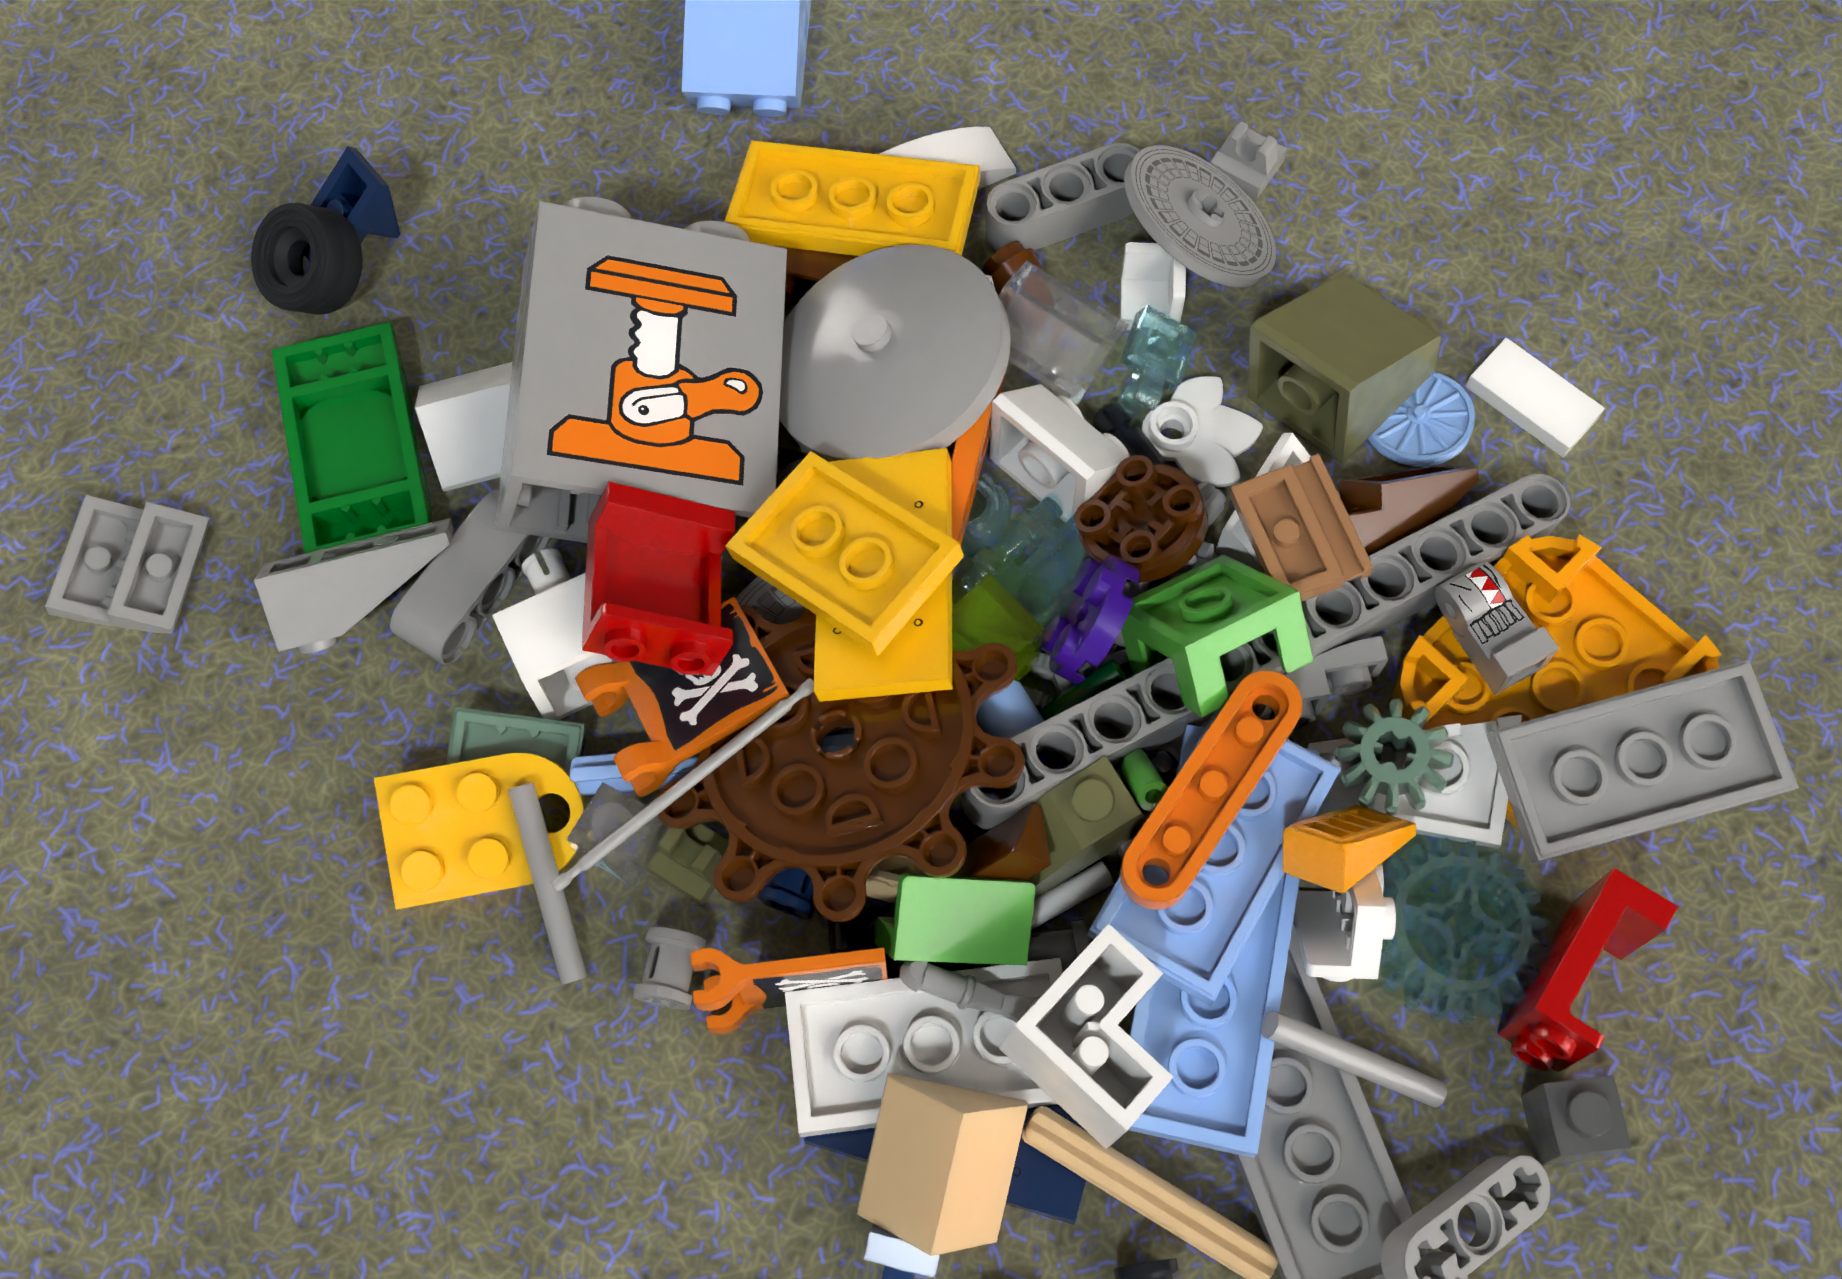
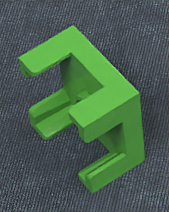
M1224 554L1132 598L1134 600L1121 629L1132 674L1136 675L1160 663V653L1172 659L1182 701L1186 708L1200 717H1204L1224 707L1229 699L1219 656L1271 630L1274 631L1280 663L1284 671L1290 673L1314 661L1299 591Z

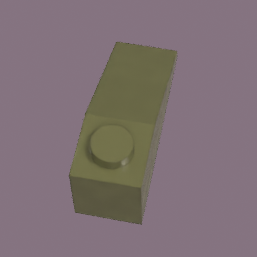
M1106 756L1054 787L1034 802L1041 806L1051 861L1050 866L1027 879V881L1035 886V898L1136 837L1147 821L1118 772Z

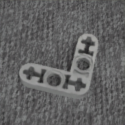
M1495 1155L1488 1158L1388 1235L1381 1250V1268L1384 1278L1469 1279L1468 1275L1537 1221L1547 1210L1550 1201V1182L1547 1172L1540 1162L1531 1156ZM1511 1192L1513 1201H1495L1493 1197H1504ZM1465 1204L1471 1208L1476 1219V1232L1469 1244L1463 1241L1458 1230V1216ZM1418 1248H1439L1442 1252L1430 1251L1421 1258ZM1415 1265H1417L1418 1272L1420 1275H1416L1414 1269Z

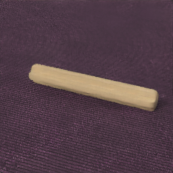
M1040 1106L1029 1117L1022 1133V1138L1027 1144L1243 1278L1270 1279L1274 1274L1278 1260L1271 1245L1111 1146L1105 1149L1088 1132L1048 1107Z

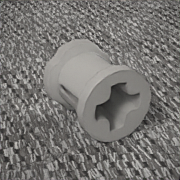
M650 927L647 929L645 936L646 942L650 944L642 982L635 984L633 998L651 1005L689 1010L693 996L688 993L693 974L690 953L705 948L707 942L702 937L689 932L664 927Z

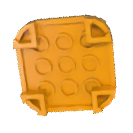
M1580 534L1576 540L1556 536L1531 539L1527 535L1508 547L1504 556L1493 567L1501 574L1512 596L1535 627L1539 629L1544 626L1559 646L1558 651L1546 667L1501 693L1494 695L1453 635V629L1445 617L1442 616L1423 636H1418L1407 653L1398 672L1393 699L1402 700L1403 711L1401 717L1408 720L1411 719L1415 710L1420 706H1424L1429 710L1428 719L1422 728L1423 731L1435 726L1496 721L1497 718L1522 715V723L1720 668L1718 659L1722 654L1706 634L1699 642L1694 640L1598 559L1596 555L1602 548L1601 546ZM1508 798L1505 818L1519 829Z

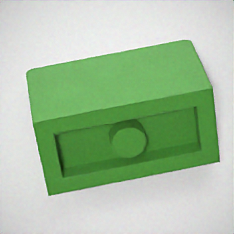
M902 874L898 879L895 916L877 918L875 945L879 948H884V952L893 960L1027 966L1035 886L1027 880L961 876L936 878L924 874Z

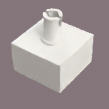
M550 548L540 551L550 571L548 575H544L535 554L530 555L522 564L523 573L528 577L536 595L492 616L518 674L543 719L560 720L593 704L592 701L587 702L583 697L575 680V677L580 672L597 664L620 661L613 660L607 655L582 650L586 573L571 579L563 563L560 551Z

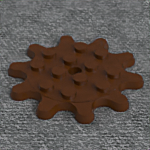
M742 605L741 608L790 696L807 679L811 678L814 681L816 614L806 608L800 617L790 623L773 624L765 620L754 608ZM993 642L969 651L960 652L952 650V690L819 702L813 692L796 702L790 711L660 812L658 817L668 827L677 829H688L712 821H718L726 827L729 833V845L726 853L717 864L713 882L716 890L725 899L733 902L750 901L756 898L766 884L778 873L788 869H801L811 877L813 900L819 913L830 921L846 922L853 920L862 911L867 894V876L877 864L887 858L906 856L913 860L920 870L928 876L936 878L951 877L961 869L967 856L966 842L949 819V809L960 794L972 788L990 787L1002 789L1010 787L1018 781L1024 770L1025 758L1020 746L1008 738L992 736L983 732L976 720V714L980 706L990 697L1007 689L1013 682L1018 669L1016 656L1009 647L1002 643ZM754 721L699 752L697 763L693 769ZM841 726L851 727L855 730L853 737L855 744L853 747L848 745L840 751L823 752V740L831 730ZM683 777L676 779L667 784L666 786H664L657 795V798L660 795H662L665 791H667L670 787H672L674 784H676L679 780H681Z

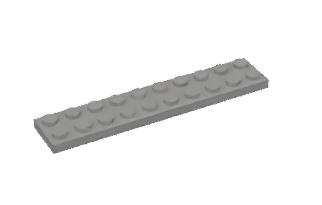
M1126 649L1106 655L1098 667L1084 662L1080 669H1078L1087 677L1102 665L1114 659L1124 670L1127 679L1134 676ZM1160 653L1161 662L1168 658L1167 656ZM1053 673L1052 682L1058 696L1075 685ZM1163 694L1152 695L1153 701L1159 707L1166 710L1179 709L1177 703L1171 697ZM1209 721L1198 727L1206 728ZM1101 722L1095 724L1096 730L1108 739L1118 740L1124 738L1121 730L1111 723ZM1183 735L1148 752L1147 755L1151 756L1158 751L1169 753L1176 767L1173 771L1176 773ZM1118 768L1116 771L1122 779L1120 768ZM1140 808L1146 819H1148L1153 811ZM1134 838L1117 848L1121 862ZM1293 924L1279 1013L1340 1038L1316 977L1308 976L1305 972L1298 937ZM1275 1042L1258 1154L1254 1158L1233 1154L1266 1242L1271 1245L1278 1260L1277 1271L1280 1279H1385L1381 1268V1250L1384 1241L1395 1228L1413 1216V1213L1357 1077L1354 1074ZM1418 1248L1421 1258L1429 1253L1427 1249ZM1415 1265L1414 1269L1416 1275H1420L1418 1272L1417 1265Z

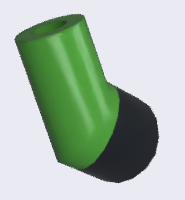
M1137 749L1125 755L1121 762L1120 771L1122 779L1138 806L1143 810L1153 811L1167 791L1168 786L1176 778V773L1173 771L1176 768L1173 759L1165 751H1158L1148 756L1143 749Z

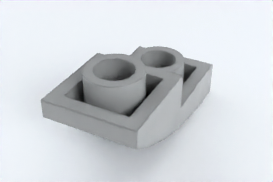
M1382 636L1363 639L1336 647L1313 657V662L1284 675L1297 686L1302 697V713L1295 728L1306 726L1315 721V715L1321 714L1331 695L1330 688H1333L1336 695H1351L1362 692L1372 686V682L1377 680L1388 661ZM1258 704L1255 715L1262 720L1275 718L1272 708L1264 704Z

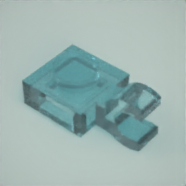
M1149 304L1136 313L1120 363L1134 370V373L1122 390L1117 404H1120L1135 421L1140 419L1143 407L1151 411L1157 408L1163 388L1170 390L1182 382L1197 336L1196 332Z

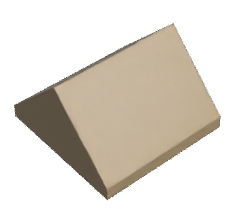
M887 1073L857 1206V1215L929 1256L997 1242L1028 1108L1027 1101Z

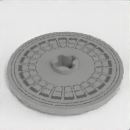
M1164 145L1149 146L1140 150L1127 165L1124 175V186L1132 210L1149 235L1176 261L1210 281L1230 287L1242 288L1253 286L1259 283L1271 271L1276 260V246L1267 221L1242 188L1217 167L1188 151Z

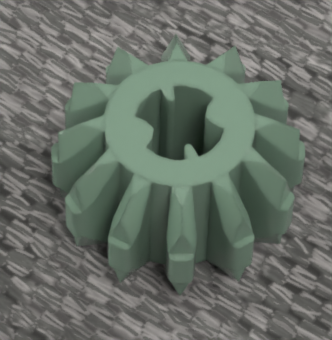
M1401 699L1391 700L1388 712L1389 717L1382 718L1379 710L1372 703L1365 705L1362 713L1368 728L1357 722L1346 721L1342 732L1354 744H1344L1337 746L1335 749V759L1337 761L1354 765L1340 775L1342 786L1345 788L1353 787L1365 781L1366 785L1361 790L1358 803L1363 807H1368L1373 803L1378 793L1387 795L1384 808L1385 813L1388 815L1397 814L1399 795L1405 794L1410 806L1414 810L1419 811L1423 809L1426 800L1420 786L1431 792L1442 793L1446 786V780L1433 769L1450 768L1454 761L1453 753L1434 749L1447 739L1448 731L1446 727L1435 726L1423 731L1422 728L1429 716V710L1424 706L1417 708L1410 720L1402 718L1403 703ZM1390 744L1395 752L1407 749L1409 753L1406 756L1404 769L1397 770L1392 762L1383 764L1378 762L1381 760L1384 745Z

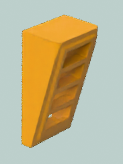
M1357 804L1297 821L1283 831V872L1343 894L1416 836V823Z

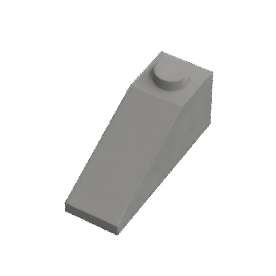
M451 518L265 563L256 575L254 582L278 652L298 647L299 653L308 654L327 649L336 644V637L344 635L450 545L454 532Z

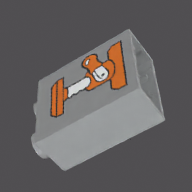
M599 197L574 198L563 205L539 201L522 269L495 530L587 543L588 520L609 481L735 511V535L776 490L787 249L751 242L750 237L744 230L722 221H700L682 229L632 219L630 213L623 206L614 201ZM725 548L721 554V563L740 564L731 557L727 548Z

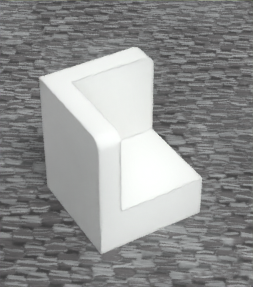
M1129 242L1125 244L1120 276L1119 330L1178 332L1186 294V267L1176 261L1157 243Z

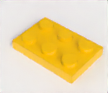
M812 451L807 454L725 545L735 561L877 656H879L964 557L958 541Z

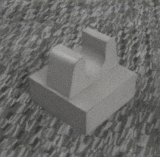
M1241 121L1237 123L1209 163L1230 177L1249 197L1257 200L1285 160L1288 148L1278 144L1277 140L1270 135L1265 137L1249 129L1248 124Z

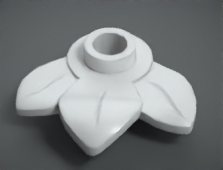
M1196 377L1181 383L1175 390L1170 402H1165L1155 407L1146 415L1142 425V432L1166 461H1175L1180 470L1187 474L1194 482L1198 484L1208 482L1214 487L1234 485L1240 480V472L1234 457L1248 450L1255 443L1262 432L1263 425L1243 412L1221 405L1223 384L1220 377ZM1166 428H1174L1181 433L1182 438L1170 439L1163 436L1161 431Z

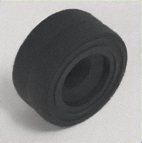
M303 203L280 205L265 216L256 231L251 252L253 277L264 298L280 309L316 315L334 312L350 300L361 277L362 248L358 234L353 225L334 210ZM309 244L311 260L308 271L304 274L303 256Z

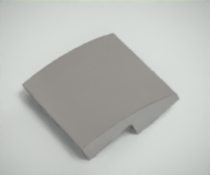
M85 495L45 605L48 615L146 632L173 634L210 524V518L147 501L144 509Z

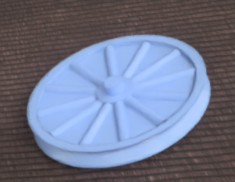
M1435 371L1368 440L1379 453L1394 462L1415 467L1438 465L1458 455L1469 442L1475 424L1474 405L1468 393L1459 383Z

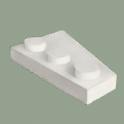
M1522 715L1497 718L1496 721L1460 725V723L1442 725L1446 727L1448 736L1441 745L1434 749L1446 750L1454 755L1452 767L1433 769L1446 780L1442 793H1435L1420 786L1424 793L1426 804L1419 811L1414 810L1410 806L1405 794L1399 795L1397 814L1392 816L1416 823V834L1499 849L1502 842L1508 795L1487 734L1493 730L1521 723ZM1347 738L1309 743L1308 749L1319 751L1320 757L1341 768L1316 815L1356 804L1360 805L1358 803L1359 796L1366 782L1364 781L1353 787H1343L1340 782V775L1354 765L1344 764L1335 759V749L1337 746L1354 744ZM1387 744L1383 746L1382 757L1378 762L1380 764L1392 762L1397 770L1404 769L1406 756L1409 752L1407 749L1395 752L1391 745ZM1378 793L1373 803L1366 808L1385 813L1384 806L1387 795Z

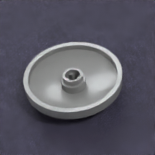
M928 245L887 247L861 255L839 266L818 281L800 299L784 322L779 409L781 423L807 453L812 451L828 462L863 457L884 458L949 446L962 436L985 412L995 397L1007 369L1011 344L1010 326L1004 306L992 284L984 273L968 259L952 251Z

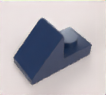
M347 146L311 205L331 209L344 216L356 230L360 243H362L367 234L397 239L400 236V230L388 184L357 148ZM308 244L305 249L304 256L310 262L311 249L310 245Z

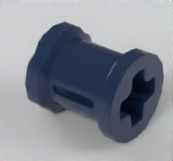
M788 869L778 873L757 896L766 906L800 919L810 920L814 911L813 906L810 904L813 896V883L811 877L801 869Z

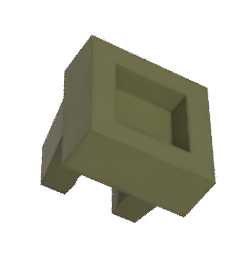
M703 824L688 829L670 827L659 842L657 851L646 865V868L650 874L703 907L716 888L713 882L714 871L718 862L726 853L729 841Z

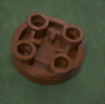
M1133 455L1121 461L1110 479L1087 502L1078 507L1075 512L1074 521L1079 531L1081 543L1089 558L1101 563L1106 557L1114 555L1139 570L1138 583L1164 578L1182 568L1194 557L1206 536L1208 513L1198 486L1187 474L1169 465L1152 463L1148 457L1143 455ZM1126 578V582L1135 583Z

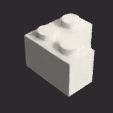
M1110 924L1098 934L1014 1025L999 1046V1049L1105 1149L1110 1147L1128 1131L1174 1077L1118 1026L1163 973Z

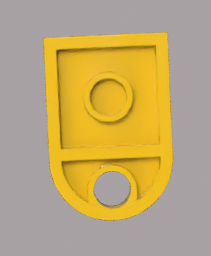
M509 753L374 778L396 910L533 884L508 789L534 782L538 799L546 794L554 793L563 797L569 805L570 818L567 825L558 832L547 831L558 872L571 862L580 849L587 827L584 796L580 795L576 784L570 781V773L558 763L544 756L530 753Z

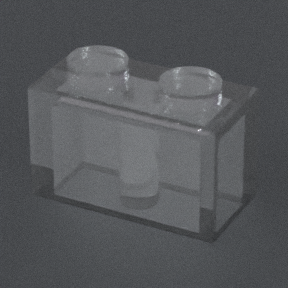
M1026 261L1004 285L999 295L1010 326L1011 344L1008 364L1015 365L1036 378L1053 394L1064 396L1078 405L1101 374L1129 324L1029 261Z

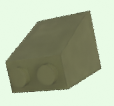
M1343 273L1258 318L1250 326L1248 398L1271 416L1343 464L1435 372L1442 335L1436 332L1421 317L1411 316L1387 301L1375 288L1368 285L1363 286Z

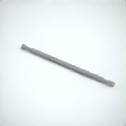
M811 678L807 679L790 697L782 699L580 858L573 868L557 876L550 882L553 888L558 893L571 883L574 877L582 871L590 869L790 711L792 706L801 698L813 693L814 681Z

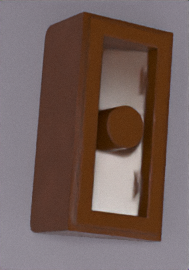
M1032 803L966 845L967 856L961 869L952 876L1027 880L1050 866L1051 861L1041 806Z

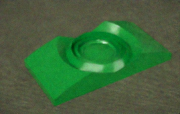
M391 322L271 349L304 553L432 523L430 495L414 429L410 390Z

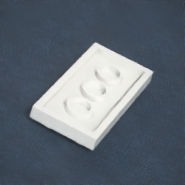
M1060 958L1030 961L1027 962V966L998 965L951 972L965 977L972 975L976 981L1004 994L1035 998L1043 995L1062 975ZM901 978L785 992L800 1137L875 1128L887 1073L1027 1101L1028 1108L1057 1105L1042 1088L999 1049L1001 1043L1017 1023L1002 1015L967 1007L959 1009L956 1003L921 990L915 992L909 989L902 982Z

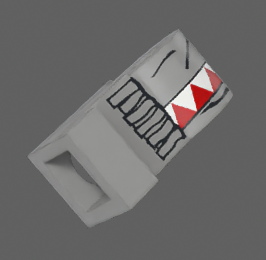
M1481 561L1435 587L1434 594L1437 604L1446 621L1453 629V635L1494 695L1501 693L1545 668L1558 651L1559 646L1544 626L1539 629L1535 627L1512 596L1501 574L1488 562Z

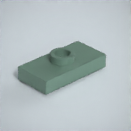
M455 707L446 765L502 754L530 753L551 759L570 773L572 760L578 756H583L587 725Z

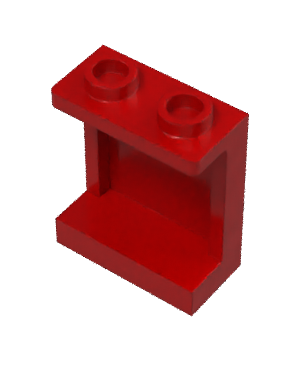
M608 481L588 520L582 650L607 655L609 658L620 662L637 661L672 668L674 671L685 675L701 674L712 677L733 645V630L721 627V554L726 548L725 545L735 533V511Z
M1613 868L1576 898L1497 1033L1512 1043L1510 1048L1512 1054L1526 1065L1539 1071L1548 1072L1552 1068L1560 1072L1598 1051L1605 1037L1571 1014L1570 1007L1602 950L1622 960L1664 932L1679 906L1616 868Z

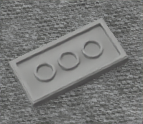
M1749 660L1500 728L1487 734L1532 864L1770 798L1799 788Z

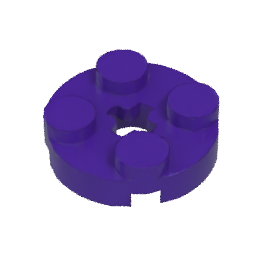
M1114 555L1106 557L1101 563L1088 558L1082 564L1071 586V592L1077 595L1065 617L1058 614L1053 618L1041 641L1040 648L1051 654L1049 661L1051 672L1074 684H1080L1086 677L1078 669H1080L1085 661L1098 667L1114 644L1130 612L1134 600L1122 593L1126 584V578L1138 584L1139 570Z

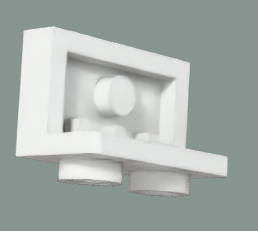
M1382 863L1343 894L1334 890H1298L1293 920L1305 972L1308 976L1322 977L1335 982H1345L1353 978L1378 979L1383 940L1393 939L1396 926L1394 900L1392 897L1383 896L1384 874Z

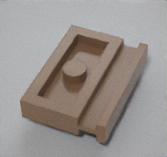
M1319 453L1311 456L1309 461L1293 467L1290 464L1230 487V499L1265 575L1298 590L1301 602L1342 587L1344 582L1357 577L1363 579L1371 576L1373 565Z

